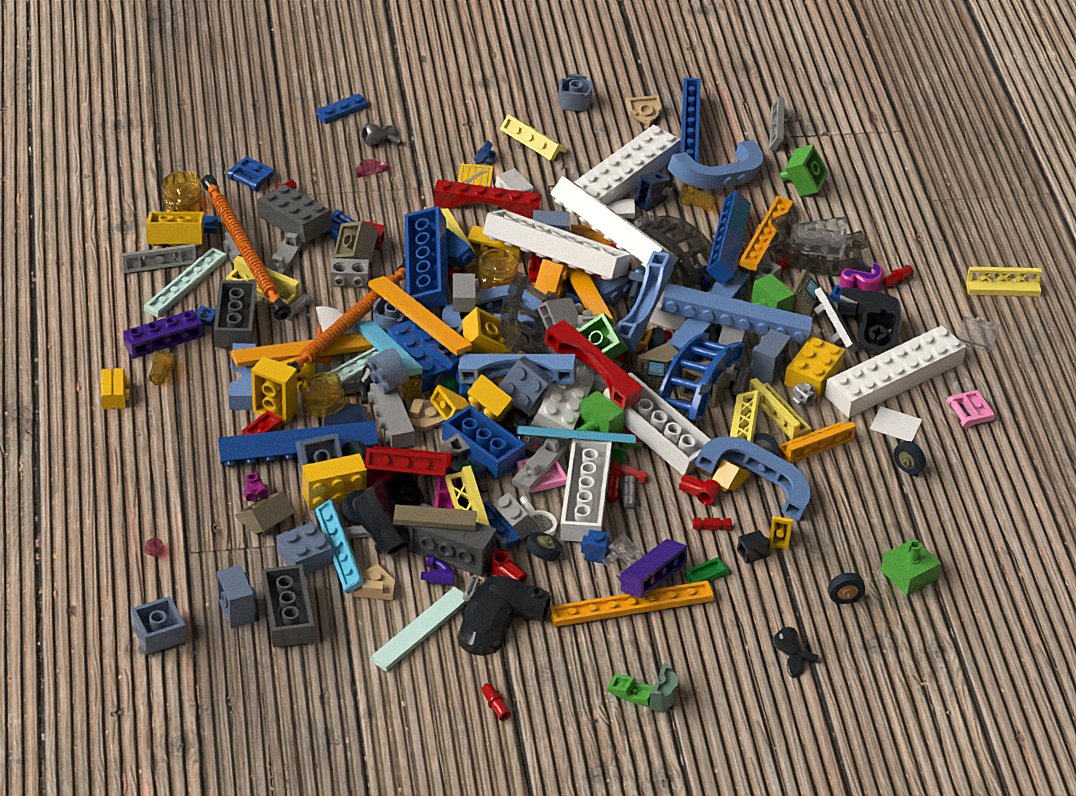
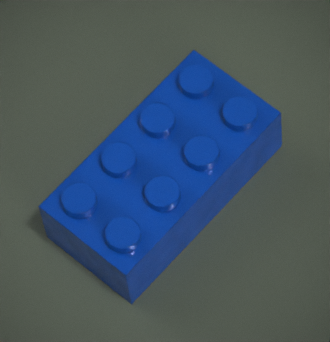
M412 320L388 327V335L423 367L421 374L409 376L420 393L433 390L434 381L440 374H456V367L452 369L446 368L434 356L430 357L425 354L424 349L430 344L435 345L440 342Z
M471 404L442 423V440L446 441L458 433L470 447L464 456L484 464L486 472L496 480L514 469L516 461L525 459L526 444Z

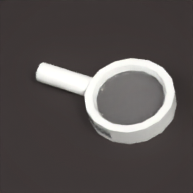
M522 496L520 502L537 526L532 532L539 531L553 536L557 529L556 518L547 511H535L527 497Z

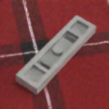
M778 96L771 107L769 149L775 152L781 143L786 144L790 139V133L784 130V123H787L791 118V112L784 109L785 98Z
M290 232L286 234L285 239L271 258L267 268L286 275L305 244L299 240L298 234Z
M195 244L121 254L124 273L187 265L197 261Z
M822 287L816 289L815 293L821 304L814 310L821 318L828 314L837 332L830 337L833 344L839 346L844 343L846 348L851 350L852 353L860 350L828 292Z
M548 436L544 444L530 460H527L523 468L512 479V485L530 492L569 447L570 440L562 437Z

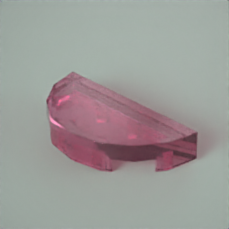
M366 159L361 161L360 165L355 169L356 178L389 171V165L384 161L382 163L376 161V159Z

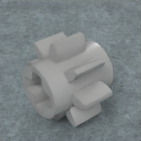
M583 310V315H578V328H581L598 315L593 314V310Z
M807 382L797 384L792 392L795 395L793 400L801 406H804V404L810 405L816 398L814 393L816 388Z

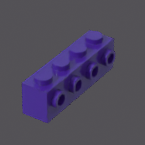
M193 309L123 331L124 346L132 359L203 337L202 322Z
M670 539L664 540L621 573V591L631 596L644 597L687 563V545Z

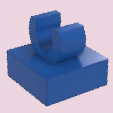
M487 140L478 150L474 161L478 164L483 159L487 164L494 160L493 158L496 156V153L491 150L493 144Z

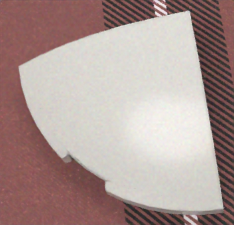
M634 199L618 200L608 205L609 208L623 218L635 219Z
M316 307L322 333L343 315L342 312L335 308ZM354 325L342 336L360 333L355 329Z

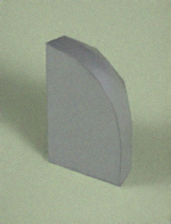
M457 433L446 440L439 451L452 453L451 457H460L466 454L470 447Z

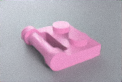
M978 390L952 395L946 400L949 407L953 408L960 418L964 429H969L975 424L994 420L995 414ZM959 403H963L971 416L967 417Z

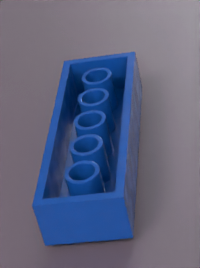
M439 206L404 214L406 293L426 309L449 304L446 218Z

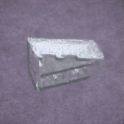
M847 216L793 224L789 237V252L843 257L847 246Z

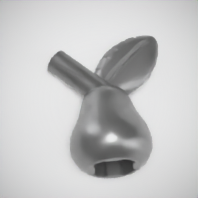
M367 123L361 132L362 140L366 145H375L385 139L397 145H400L402 141L401 138L394 136L396 128L393 125H387L382 128L374 123Z

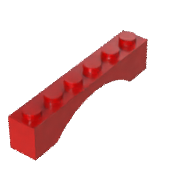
M437 180L434 189V207L439 206L440 208L453 209L468 203H487L533 219V210H541L542 194Z
M563 319L547 328L545 343L558 354H575L577 359L595 369L608 387L610 400L623 411L640 401L643 387L566 320Z

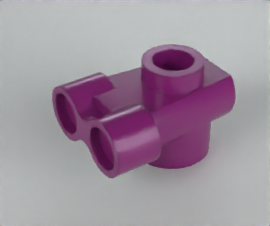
M257 472L245 475L246 489L244 490V495L247 501L251 502L257 497L265 498L269 495L267 485L263 484Z

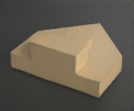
M659 95L626 98L625 103L629 116L648 127L662 112Z
M419 398L413 400L409 411V419L414 430L427 432L432 430V427L442 426L445 420L429 400Z
M378 563L361 573L365 583L352 592V597L393 600L395 580Z

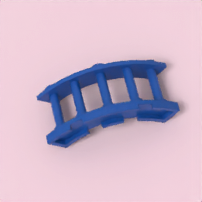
M708 333L693 337L673 357L657 395L670 406L687 410L689 412V419L703 420L711 397L709 391L712 385L718 383L724 374L723 369L725 367L730 368L732 365L742 362L745 343L733 342L729 345L711 342L708 341ZM696 355L713 358L708 365L690 361ZM683 367L704 372L701 380L698 382L678 377ZM678 385L695 390L693 401L687 403L670 398L674 386Z

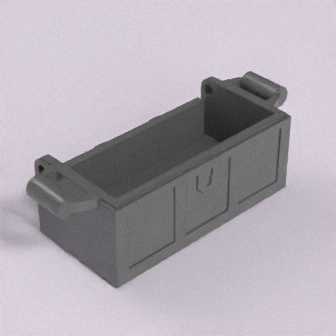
M422 503L420 507H433V506H430V505H427V504ZM476 522L475 531L409 526L410 552L424 557L435 554V558L447 565L481 577L484 576L491 564L492 553L499 549L507 551V539L496 534V528ZM496 540L499 541V549L496 548Z

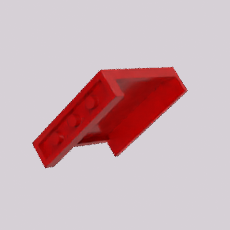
M373 446V448H366L365 468L446 476L450 473L452 453Z

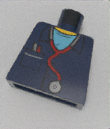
M660 172L640 175L634 204L646 212L666 200L668 189L673 186L672 180Z

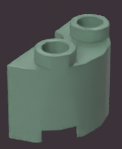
M666 663L663 664L659 673L661 681L659 683L655 682L650 697L649 710H655L660 713L668 711V708L676 701L679 677L673 671V667Z

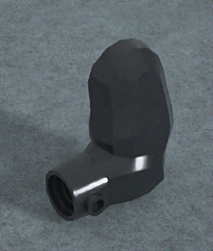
M843 287L839 299L838 312L845 317L858 318L862 321L857 332L861 349L867 354L878 356L894 348L898 342L902 327L900 301L891 295L881 292Z
M399 473L393 477L377 481L355 499L357 519L373 537L372 539L376 543L375 550L379 554L391 555L410 543L404 525L393 524L395 505L421 506L422 503L425 504V498L421 489L411 477L404 473Z
M507 576L488 577L468 602L457 635L458 644L464 651L473 655L485 656L496 653L501 648L505 633L514 618L522 617V619L541 622L545 620L551 602V593L543 590L541 587L529 586Z

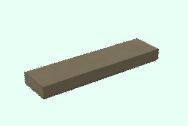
M395 505L393 524L475 531L477 511Z

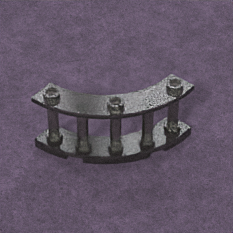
M788 213L771 220V224L779 232L778 241L770 243L768 247L787 264L799 270L804 269L808 273L822 276H841V272L845 269L862 272L868 270V267L860 258V250L870 247V242L861 230L839 235L838 237H828V234L814 231L811 233L804 230L803 226L792 219ZM786 238L794 243V247L788 243ZM801 246L813 250L812 257L800 252ZM820 252L833 253V260L819 259ZM853 252V258L840 260V253Z
M668 215L654 217L655 224L651 226L637 227L678 257L674 269L680 276L684 287L701 283L699 276L707 273L706 269L713 246L701 231L683 219ZM665 234H674L677 237L671 239ZM688 241L695 248L684 252L677 244ZM701 254L707 265L695 269L689 258Z
M517 271L508 288L507 293L510 295L507 303L503 302L500 315V335L504 338L503 344L515 354L520 350L526 354H552L545 343L547 330L539 311L537 313L522 304L521 298L524 290L540 299L542 303L558 299L559 295L549 290L547 294H544L529 284L531 277ZM518 310L535 320L533 329L518 320ZM520 330L532 337L531 342L526 340V337L521 334Z

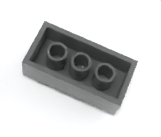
M287 185L279 186L272 192L266 193L257 199L260 218L287 233L298 234L299 240L304 243L333 228L331 210Z
M219 280L214 323L215 347H233V343L253 344L257 305V281Z
M303 565L261 569L262 590L273 648L314 643L315 625Z

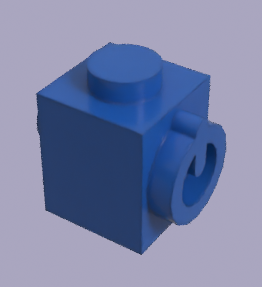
M589 529L588 536H583L581 553H585V561L605 563L607 553L610 554L612 542L609 541V533Z

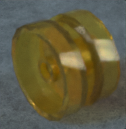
M177 171L170 173L163 179V204L167 211L196 212L202 206L201 179L196 174L187 171Z
M496 248L487 250L480 255L478 280L483 290L504 285H517L519 261L513 252L507 249Z
M317 373L309 376L299 385L306 413L310 416L323 417L331 415L346 405V395L342 389L340 376L337 373Z

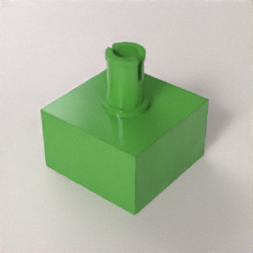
M814 144L795 149L785 168L786 171H781L780 177L783 182L792 180L799 195L804 196L819 192L828 174V170Z
M769 274L754 281L751 303L792 312L795 294L773 274Z
M601 313L577 330L612 360L628 350L613 321L604 313Z
M595 391L581 401L579 428L576 430L623 434L625 410L623 411L599 391Z
M915 538L885 553L881 566V571L905 595H909L938 580L941 562Z

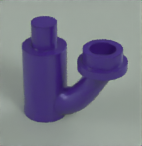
M435 554L428 555L427 567H431L429 572H421L420 580H428V584L453 586L454 571L446 563L435 558ZM434 566H436V567H438V568L441 569V570H432V569L434 568Z

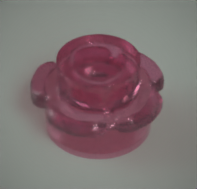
M151 538L146 542L145 553L147 555L157 557L165 551V546L158 538Z

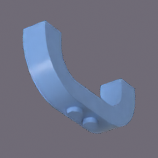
M753 140L739 142L734 156L740 162L709 167L697 163L684 152L673 154L667 169L679 180L691 186L702 189H719L745 184L754 180L763 162V153Z
M504 285L475 292L479 293V304H475V308L478 307L488 313L514 308L522 310L531 316H540L537 306L549 301L541 292L522 285ZM452 299L443 310L442 321L456 331L459 325H461L462 320L470 312H453Z
M724 436L714 438L702 447L694 465L711 474L721 463L722 459L746 467L780 486L787 495V500L781 512L797 521L800 520L809 502L811 492L807 479L794 465L758 445L738 437Z

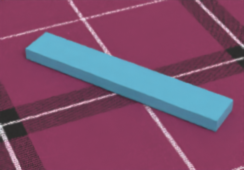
M373 320L357 322L355 324V329L379 352L394 348L401 356L402 360L400 363L402 367L406 366L409 376L422 373L423 367Z
M517 426V434L636 443V436L633 434Z
M330 498L317 507L315 511L325 539L332 547V558L343 589L347 594H350L365 582L336 503Z

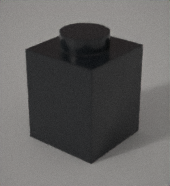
M761 530L739 536L737 551L746 564L768 557L770 541L763 535Z

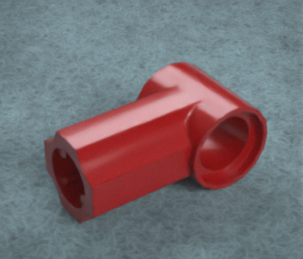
M684 474L679 483V490L697 496L698 500L704 505H711L720 493L721 486L713 479H708L705 482Z
M499 549L492 553L490 570L493 575L507 576L523 583L527 580L528 574L510 560V555L507 551Z

